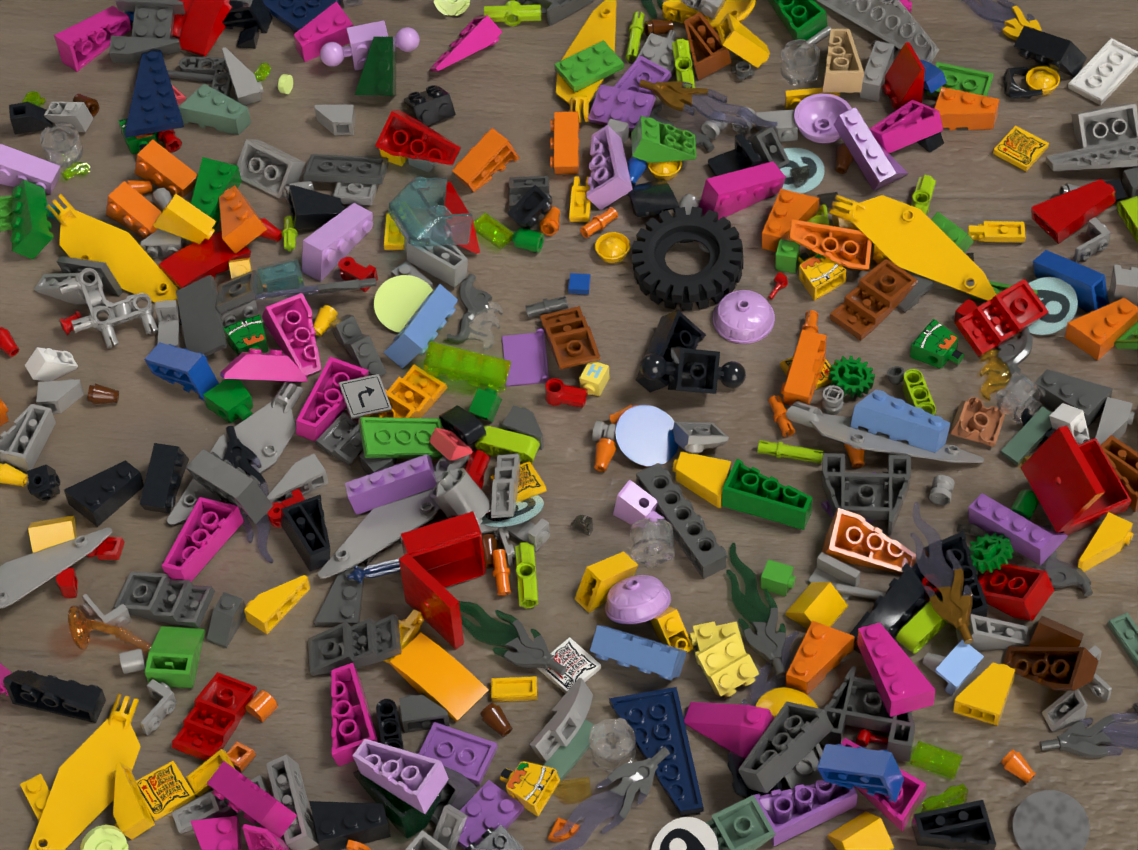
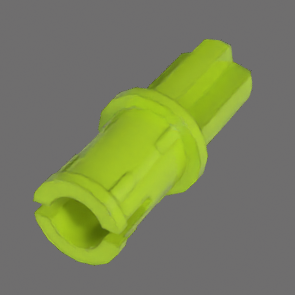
M286 216L283 221L284 230H282V237L284 238V249L291 252V250L296 248L298 232L293 226L292 217Z

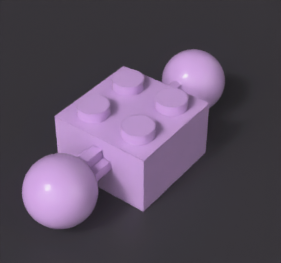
M385 21L348 27L349 46L342 47L336 42H328L321 48L320 58L325 65L334 67L341 64L344 57L351 56L355 71L363 69L373 37L388 36ZM405 27L397 32L396 47L400 50L411 52L418 47L420 38L416 30Z

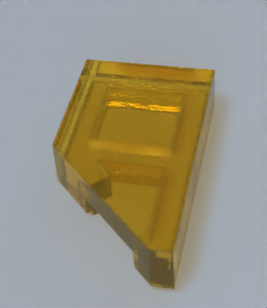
M589 777L559 781L553 794L568 804L592 801Z

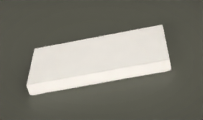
M1111 38L1068 83V89L1102 105L1138 66V51Z

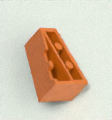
M942 87L934 109L940 113L943 128H949V130H956L957 127H968V130L993 129L998 116L1000 99Z
M578 111L554 112V119H551V131H554V137L550 138L551 149H554V156H550V166L554 168L555 175L579 174L580 124Z
M491 128L489 132L483 135L475 147H472L468 154L456 164L452 172L461 183L475 192L492 179L491 175L498 170L504 171L506 164L512 160L516 162L520 158L509 140Z
M151 140L137 154L135 174L147 181L150 180L152 184L159 188H166L173 196L177 194L182 198L195 187L198 174L156 141Z
M122 182L108 195L107 216L144 239L158 230L153 224L161 211L128 183Z

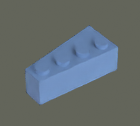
M439 284L416 310V313L405 324L403 330L394 338V342L383 353L402 369L418 354L422 356L429 348L427 343H431L437 337V329L440 331L447 323L445 318H449L455 312L456 308L454 306L458 299Z
M875 389L855 405L850 427L858 429L861 426L867 428L868 433L875 435L877 432L889 435L891 440H907L908 445L936 453L946 444L950 422L943 420L940 416H934L925 412L922 408L905 403L902 399H896L884 391Z
M597 625L590 652L596 653V658L606 661L611 658L617 660L616 664L625 667L633 665L638 667V671L648 674L654 672L659 674V677L667 680L680 677L687 653L685 650L603 625Z

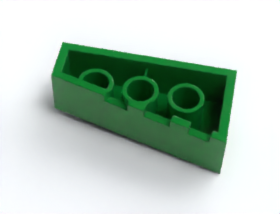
M768 0L797 46H800L828 26L826 11L813 0Z
M202 157L191 204L216 221L212 227L215 229L221 219L219 197L234 185L238 188L242 180L238 166Z
M23 180L12 191L13 205L11 211L13 212V219L11 221L12 236L10 241L12 242L13 252L34 259L54 236L53 233L49 232L52 225L51 222L47 221L49 210L45 209L47 205L45 189Z
M736 459L722 488L721 506L805 530L811 516L813 497L789 485L784 486L778 482V479L772 476L768 478L760 474V470L755 467L749 468L743 465V461Z

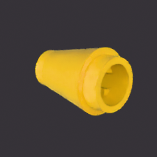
M324 305L323 308L319 309L313 324L315 335L321 337L330 327L329 323L337 320L338 313L335 309L328 305Z
M0 463V483L22 487L26 485L28 481L27 474L8 463Z

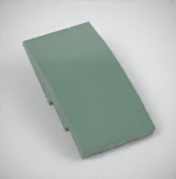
M754 795L711 815L712 820L705 822L715 833L719 850H756L776 836Z

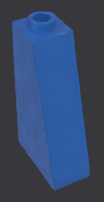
M1045 250L1033 261L1036 278L1054 277L1070 284L1076 292L1078 307L1085 312L1090 313L1109 305L1104 274L1048 250Z

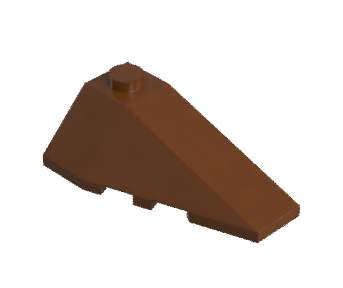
M1008 646L1003 664L1015 669L1016 674L1053 690L1074 691L1093 681L1099 660L1085 647Z

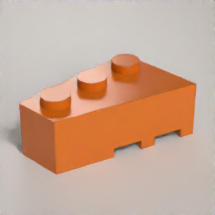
M235 185L227 189L219 197L222 239L236 254L266 231L267 228L249 201Z
M780 189L762 232V249L777 252L780 239L791 241L789 236L792 219L807 222L815 216L819 209V198Z
M1122 298L1067 322L1065 338L1098 361L1115 346L1114 342L1138 321V307L1127 299Z
M802 329L793 355L792 365L789 366L787 371V381L782 384L783 404L792 406L794 402L799 401L810 405L826 361L827 335Z
M812 621L787 671L786 687L797 689L809 695L826 678V675L833 668H836L847 654L854 650L855 636Z

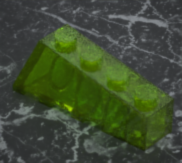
M432 341L429 342L423 364L424 371H427L429 375H444L452 381L465 380L470 385L480 386L481 384L495 391H500V389L506 390L511 371V361Z

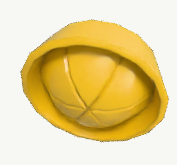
M1037 66L1027 72L1026 82L1030 90L1042 89L1043 95H1048L1057 88L1060 76L1057 71L1050 67Z
M682 161L647 162L652 175L657 179L664 178L665 180L676 177L682 166Z
M617 232L605 233L595 243L596 252L603 261L608 263L622 261L630 249L628 238Z

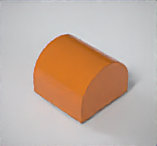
M261 690L245 708L247 712L263 723L278 708V705L268 692Z
M236 742L227 752L235 769L240 773L256 757L253 749L239 742Z

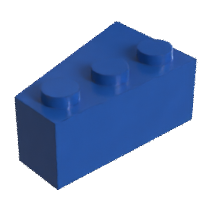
M159 342L144 359L154 375L171 384L177 382L185 386L183 388L184 391L189 393L192 390L198 393L199 399L205 401L203 394L219 384L207 363V358L202 353L192 352L185 348L182 349L171 344Z
M826 744L817 767L823 780L852 790L854 786L867 789V794L872 796L877 792L890 796L889 801L895 803L904 781L892 752L887 750L878 751L864 747L854 748L841 744Z

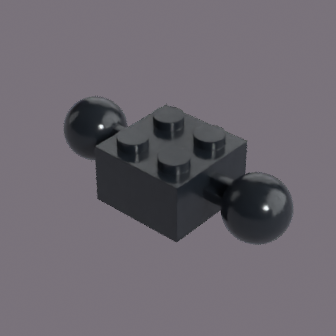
M672 347L670 362H666L657 353L647 354L640 362V371L646 379L658 380L665 374L669 375L668 390L716 394L718 380L726 387L736 388L742 385L746 378L745 368L736 361H729L722 367H719L720 352Z

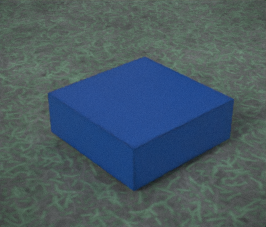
M570 273L569 294H589L591 274Z

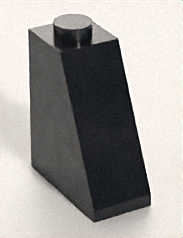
M295 185L289 186L287 201L294 228L322 227L346 209L345 206H342L341 199Z

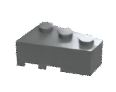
M1047 369L1035 381L1032 398L1053 411L1062 403L1083 410L1088 428L1103 412L1107 397L1111 398L1113 388Z

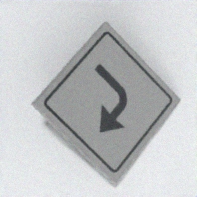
M379 374L339 382V387L351 419L392 410Z

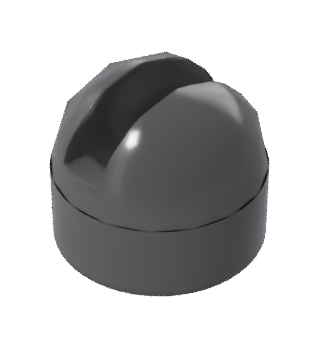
M900 366L890 368L887 371L889 381L895 385L903 382L904 369Z

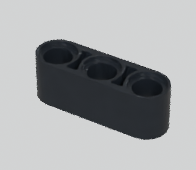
M458 405L439 415L443 428L454 432L468 446L486 436L482 423Z
M383 699L376 705L382 744L404 750L397 706L393 700Z

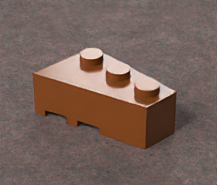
M701 12L684 20L698 81L732 63L729 49L722 45L719 35Z
M1110 435L1100 446L1132 500L1129 506L1136 512L1138 510V452Z

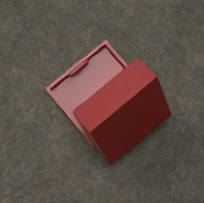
M1068 426L1059 427L1020 467L1057 533L1060 532L1067 536L1103 521L1108 512L1117 515L1126 511L1132 501L1097 439L1093 438L1078 445Z
M473 511L401 533L404 555L399 558L405 602L412 609L421 612L424 620L455 650L464 644L459 601L445 587L483 576L486 573L481 530Z

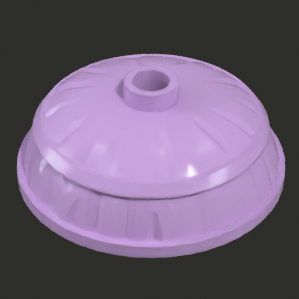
M814 94L804 98L797 105L794 112V121L801 134L807 139L816 143H831L841 139V136L834 127L837 117L852 108L844 99L836 95Z
M749 290L729 293L721 299L713 312V325L717 333L724 339L737 344H750L762 340L772 331L775 323V314L768 301L762 295Z
M637 575L619 581L610 589L605 604L606 615L612 621L620 624L646 622L659 616L669 607L671 595L663 583L653 576Z

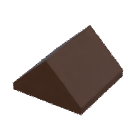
M1041 616L1028 647H1079L1084 634Z

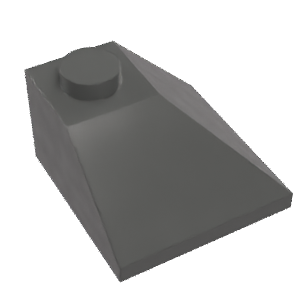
M445 766L444 769L449 779L425 813L436 825L444 806L450 804L460 811L477 790V787L463 774Z

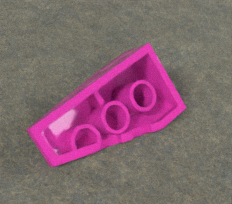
M303 293L265 307L262 319L285 355L289 356L307 377L320 372L322 369L318 347L316 346L312 310Z

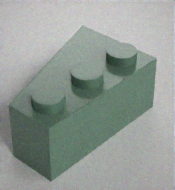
M203 84L179 106L184 124L191 122L199 124V127L203 128L206 126L215 127L217 131L240 135L251 124L248 107L206 84Z

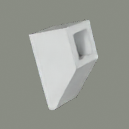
M37 347L25 364V367L33 380L52 381L76 370L78 365L73 359V355L68 351Z
M1062 403L1049 415L1052 429L1055 428L1057 430L1059 427L1068 426L1078 445L1090 440L1083 410Z

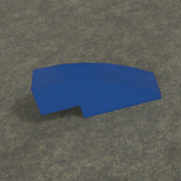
M920 60L925 68L923 90L926 89L933 93L947 83L944 73L935 65Z

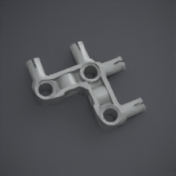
M85 268L82 272L77 273L75 278L58 282L62 295L77 289L82 290L90 313H88V316L71 321L75 333L91 327L96 328L102 332L106 348H111L110 339H112L114 346L119 345L113 328L116 325L139 318L143 323L146 335L151 334L149 326H151L153 334L158 332L153 317L154 308L151 298L147 294H133L127 296V299L115 303L109 302L105 299L102 281L96 270L92 268ZM87 275H93L95 280L92 283H86L84 278ZM145 300L148 305L145 308H139L137 302ZM106 313L109 317L106 321H99L97 319L98 315Z

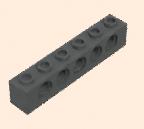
M658 462L636 473L637 485L657 500L655 512L665 517L664 525L701 577L705 579L725 569L726 558H728L726 550L723 546L717 544L713 532L706 529L702 517L696 515L693 511L690 500H685L679 485L672 482L669 471L666 468L663 469Z

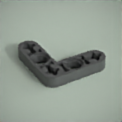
M184 57L180 60L179 67L181 72L214 75L211 88L222 91V94L229 97L232 82L224 58ZM204 65H211L208 69L202 68ZM221 79L227 80L225 83H218Z

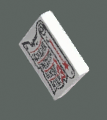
M569 637L550 653L556 662L567 668L563 676L550 668L547 670L537 668L566 694L578 678H582L586 682L601 669V664Z

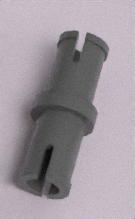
M566 296L551 300L543 299V302L525 305L528 318L568 309Z

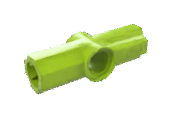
M508 1L505 6H484V16L488 15L493 22H505L509 26H517L521 21H542L541 4L521 5L517 1Z
M677 39L672 43L677 81L683 82V88H695L689 41Z
M924 175L919 177L916 190L912 195L911 206L921 209L926 215L929 213L930 202L936 185V180L932 176Z
M523 542L515 546L519 606L528 609L539 605L534 545Z

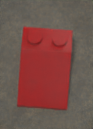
M909 42L903 45L886 73L885 83L883 84V92L886 96H889L891 105L896 110L911 100L922 103L925 68Z
M1002 564L1000 565V570L996 568L992 573L986 570L984 574L978 577L988 605L1013 618L1028 621L1035 619L1054 592L1047 571Z

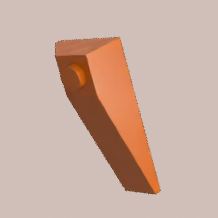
M792 219L789 240L847 268L863 271L869 270L872 241L861 231Z
M840 508L837 509L830 524L822 549L823 553L841 562L897 574H903L901 569L906 563L912 568L915 565L917 556L898 541L892 540L883 534L882 530L878 527L870 525L861 515Z

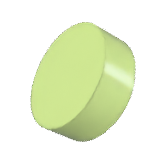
M282 74L278 81V90L280 93L289 94L293 88V77L288 74Z

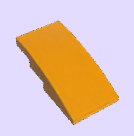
M414 364L403 378H397L388 391L385 389L392 410L364 417L421 418L448 387L445 383Z
M421 632L401 650V654L396 655L389 662L420 695L423 693L428 699L447 710L448 715L455 722L489 691L461 663Z

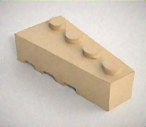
M831 29L822 93L861 92L864 71L850 29Z

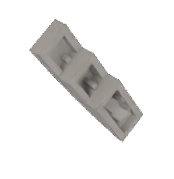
M519 454L497 455L495 480L492 482V518L514 516L519 484Z
M261 775L251 780L270 794ZM210 791L172 812L178 832L181 834L193 830L190 821L231 817L238 812L227 805L229 802L227 798H224L222 801Z

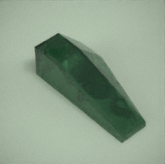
M359 770L354 772L355 778L375 803L383 804L387 818L407 839L427 827L441 800L440 794H438L424 814L362 775Z

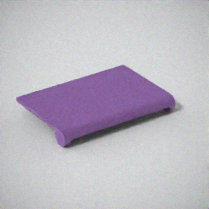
M537 329L536 333L502 336L507 387L546 383L549 380L544 329Z

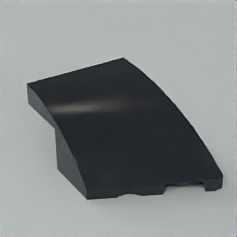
M664 178L633 185V190L627 194L631 198L633 213L637 217L657 215L672 209L675 212V208H680L671 187Z

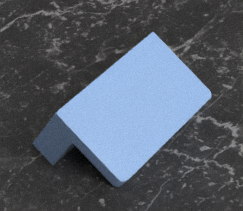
M964 640L958 643L935 670L939 676L948 682L945 691L951 696L984 658L970 644H965Z

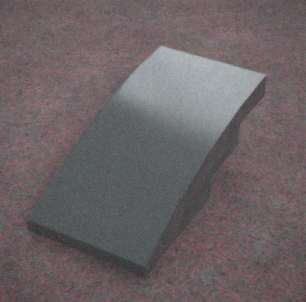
M130 572L114 608L124 604L129 614L136 617L172 625L199 628L215 590L212 586L193 585L190 580L171 579L168 574Z
M393 614L377 622L369 618L353 626L344 622L308 638L310 674L331 673V670L353 663L355 668H360L401 654L399 619Z

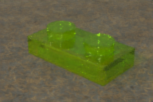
M486 212L473 222L475 231L500 250L512 241L514 233Z
M918 740L910 764L955 780L963 756Z
M962 783L958 786H950L944 793L938 796L932 795L922 803L921 813L967 802L968 789Z

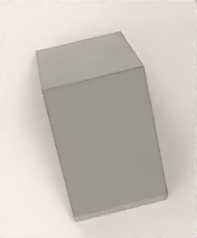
M1078 688L1074 691L1066 692L1046 708L1042 714L1051 731L1055 732L1073 726L1079 721L1084 722L1088 705Z

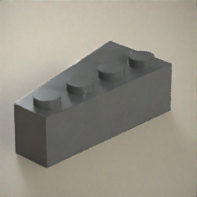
M202 449L186 466V469L198 483L213 494L216 493L227 504L231 503L238 506L241 514L244 515L246 513L254 524H257L273 507L259 487L260 482L253 475L247 476L240 467L235 468L226 459L222 461L215 452L209 453Z
M786 701L738 769L748 789L768 793L834 729L824 709Z

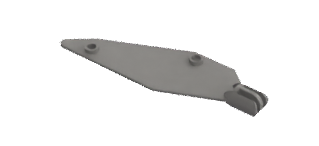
M288 381L283 383L273 401L234 427L237 439L239 438L243 445L257 455L258 458L249 464L260 474L277 462L296 431L292 408L304 389L300 386L296 388L295 384H289ZM227 432L219 437L210 453L215 452L222 461L227 450V442H229ZM193 478L167 518V522L169 525H176L186 521L199 497L219 502L222 499Z
M799 401L794 402L786 412L788 420L807 427H814L821 435L849 444L855 449L911 455L913 457L954 463H982L984 461L983 457L961 450L955 445L945 444L934 453L908 445L907 440H891L889 435L877 432L875 435L868 433V429L861 426L858 429L851 428L852 418L823 414L817 407Z
M443 455L433 468L436 479L445 471L460 469L468 460L469 455L452 461ZM432 489L372 509L318 572L319 578L325 579L353 568L399 540L401 533L417 529L432 520L441 509L430 496Z
M104 528L87 535H82L73 540L1 565L0 608H5L15 603L91 553L112 533V529Z

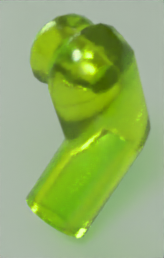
M261 63L256 72L253 73L257 82L264 81L267 78L271 67L268 63Z
M75 162L61 172V175L65 180L70 179L74 175H86L91 170L90 164L87 162Z

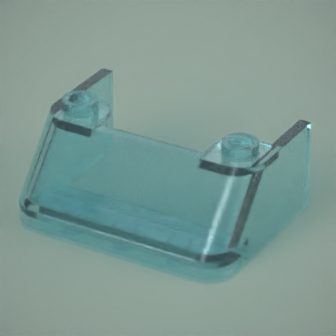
M416 177L389 203L388 213L410 245L422 247L469 244L473 215L471 213L452 214L444 206L447 185L446 177Z

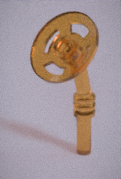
M72 606L69 609V629L79 649L83 650L88 647L90 632L94 629L115 635L116 639L120 638V641L124 640V643L129 642L149 653L152 644L133 635L132 631L128 632V629L123 630L122 626L119 628L103 622L90 620L89 618L86 619L78 606ZM77 611L80 614L78 618L76 617Z

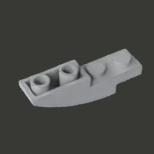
M578 678L552 709L555 715L530 743L531 748L541 761L547 762L560 746L567 747L588 714L593 694L582 678Z

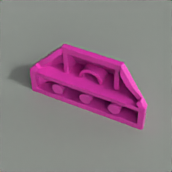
M249 349V352H242L220 373V376L224 379L307 382L305 374L289 356L282 354V350L274 349L270 350L269 353H261V349Z

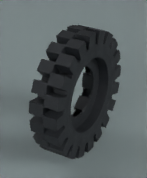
M685 207L675 208V216L672 217L667 210L659 214L660 222L651 218L646 222V230L641 228L637 233V241H633L631 254L634 278L645 296L650 294L651 301L658 305L664 300L665 308L675 310L677 303H681L682 311H692V303L697 302L699 309L709 307L710 298L717 304L724 297V292L727 294L732 293L735 289V282L739 283L742 277L744 260L742 240L739 239V232L735 226L731 228V222L724 216L718 220L717 212L708 210L705 216H703L702 208L692 207L690 215H686ZM697 241L708 249L710 253L709 263L703 270L695 274H678L672 271L665 261L668 249L678 242L689 243Z

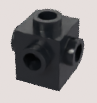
M46 464L27 471L29 479L27 487L31 495L45 501L52 499L54 495L60 494V479L55 469Z

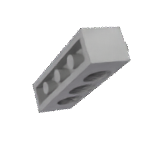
M287 754L266 763L274 798L297 815L283 834L286 845L292 850H309L318 846L319 842L299 764Z

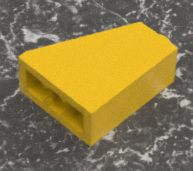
M728 13L716 27L722 45L759 68L769 58L770 52L767 45Z
M175 194L162 210L153 226L201 244L205 238L209 240L215 230L212 227L216 221Z
M680 452L679 459H675L673 463L676 481L715 507L721 508L722 488L731 472V461Z
M623 551L587 566L574 600L588 613L594 611L607 601V595L616 583L635 575L638 564Z
M992 663L956 697L953 712L998 726L1014 680L1015 669L1005 664Z

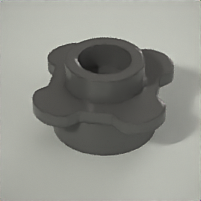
M739 61L732 68V71L737 74V79L744 80L748 76H754L755 74L748 61Z

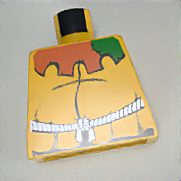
M804 252L799 256V279L814 301L846 283V269L837 262L820 254L811 257L807 252Z
M525 761L520 762L515 771L505 768L500 776V780L507 783V793L524 805L525 809L538 817L560 782L556 769Z

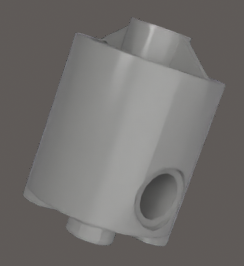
M464 468L449 470L437 477L435 481L437 484L432 489L430 496L446 516L453 518L473 511L478 525L483 522L481 518L491 511L492 503Z

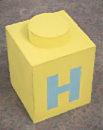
M596 361L587 363L579 378L580 388L587 389L588 395L600 397L610 379L609 366Z

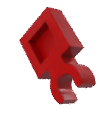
M107 537L86 557L97 555L99 560H119L125 542L122 537Z

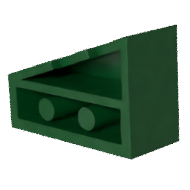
M373 37L355 95H396V37Z

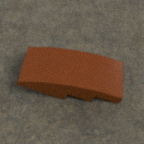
M886 258L859 280L858 286L844 297V303L830 313V319L861 341L901 303L917 284L918 280Z
M580 306L540 315L542 327L559 369L601 360L590 326H588Z

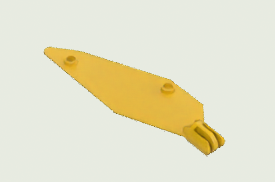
M604 0L591 13L562 60L603 40L615 52L617 0ZM557 72L556 94L570 105L569 112L578 111L579 123H582L583 113L585 122H588L589 102L604 79L574 92Z
M62 194L58 195V197L67 208L64 209L56 199L52 201L60 210V214L50 204L46 206L60 222L59 245L70 258L104 262L123 290L132 294L145 293L154 303L157 301L176 300L179 307L176 291L179 289L129 232L76 211Z
M836 194V200L852 207L833 201L832 206L849 215L834 209H830L829 213L852 222L898 267L986 301L991 300L997 295L984 272L921 209L884 195L859 203ZM969 280H973L975 282L974 285L971 287L967 285V282Z
M118 693L109 718L59 767L29 850H65L114 800L116 764L121 762L132 771L141 748L131 726L139 699L134 698L127 715L131 697L125 696L120 711H117L122 694ZM41 843L47 844L46 847H40L39 845Z

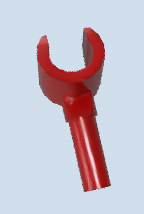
M779 272L774 278V282L777 285L768 296L771 300L781 288H785L788 285L787 276L782 272Z
M861 730L856 744L861 747H867L869 741L888 744L889 738L872 735L868 730Z

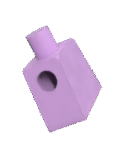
M631 480L626 483L617 495L613 515L632 526L643 530L650 523L658 529L665 517L655 512L657 500Z

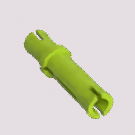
M639 11L633 13L632 24L629 26L630 36L625 59L630 62V57L632 56L631 63H634L638 57L640 39L644 32L643 22L645 15L641 12L640 18H638Z
M759 440L757 451L759 454L776 456L778 459L783 457L822 464L823 450L783 444L784 442L781 441L775 443Z

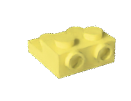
M715 621L694 625L693 632L689 633L692 646L697 648L695 654L732 633L737 634L744 648L737 621L717 626Z
M736 633L726 636L695 654L715 695L724 696L725 698L732 696L737 692L736 687L742 684L743 686H748L756 681L755 676L759 675L751 656L745 652Z

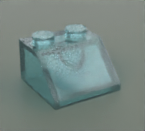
M297 258L257 267L265 300L305 290Z

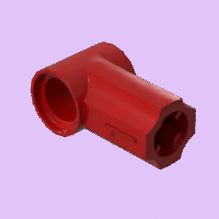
M552 378L546 382L545 400L548 404L557 406L563 403L581 408L585 406L588 394L587 389L565 385L558 378Z
M477 450L472 452L465 470L482 490L484 474L490 462V456L483 451Z

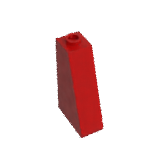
M1099 179L1031 207L1032 220L1059 244L1087 224L1089 220L1115 203V189L1111 184H1106L1102 179Z

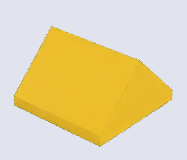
M74 515L32 522L28 527L33 553L77 538Z
M812 582L786 611L785 615L806 629L809 628L812 621L832 627L848 608V605L831 582Z
M866 811L827 835L837 850L894 849L882 819Z

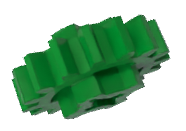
M842 356L840 361L836 359L834 365L830 367L828 379L831 380L830 386L840 387L844 392V396L850 394V397L853 398L854 394H857L860 398L863 393L868 394L869 389L873 387L875 374H872L873 368H867V361L861 363L860 357L857 360H853V356H850L847 360Z
M994 532L992 536H989L986 533L982 538L978 536V541L970 542L971 547L969 549L976 571L980 570L981 574H984L986 570H989L990 573L996 568L1000 570V565H1007V559H1012L1013 557L1011 554L1014 552L1009 538H1005L1004 534L998 536Z

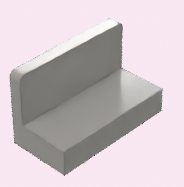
M821 552L817 558V568L809 578L808 583L831 582L835 589L837 583L858 587L860 584V571ZM839 593L845 602L851 597V595Z

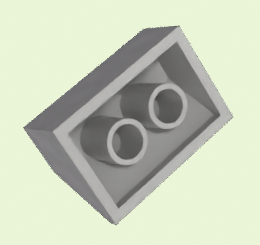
M1124 103L1071 113L1074 134L1081 149L1138 137L1136 103Z
M256 139L245 140L237 163L241 180L279 199L284 197L283 187L299 181L305 162Z

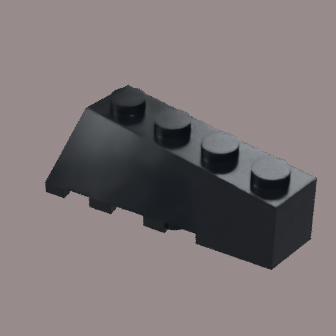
M676 310L661 317L646 355L657 353L666 362H670L672 347L696 349L699 341L704 339L706 334L684 314ZM639 370L636 381L647 391L653 392L668 385L669 375L665 374L658 380H649Z
M964 531L924 547L923 563L930 574L940 577L942 587L952 588L955 577L954 570L962 568L964 574L962 596L971 595L973 597L970 614L987 617L988 606L981 584L977 578V571L971 559V552L967 546Z
M906 563L902 567L903 574L898 580L894 578L890 582L886 596L882 597L880 595L872 607V613L867 611L850 632V635L855 636L854 650L861 654L857 645L858 628L880 622L895 639L899 629L912 619L913 614L917 610L920 611L927 602L925 599L926 588L909 564Z
M17 670L4 677L3 680L12 704L97 723L106 702L103 690L96 685L87 686L74 680L65 681L52 675H39L30 670Z

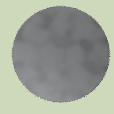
M1044 790L1033 793L1020 803L1014 814L1013 833L1016 842L1022 850H1083L1089 838L1090 826L1084 808L1073 797L1060 791Z

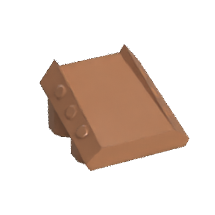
M971 397L968 401H961L958 406L949 434L994 447L1005 413H1002L1000 409L994 406L989 408L983 407V402L980 399Z

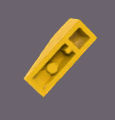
M1108 512L1079 559L1078 568L1085 572L1121 552L1124 545H1129L1134 536V533L1131 532L1133 523Z
M305 575L258 594L254 600L247 603L244 609L247 622L268 634L310 590L308 577Z
M119 762L116 764L113 806V815L117 822L115 827L120 829L126 837L133 840L155 826V823L131 769Z

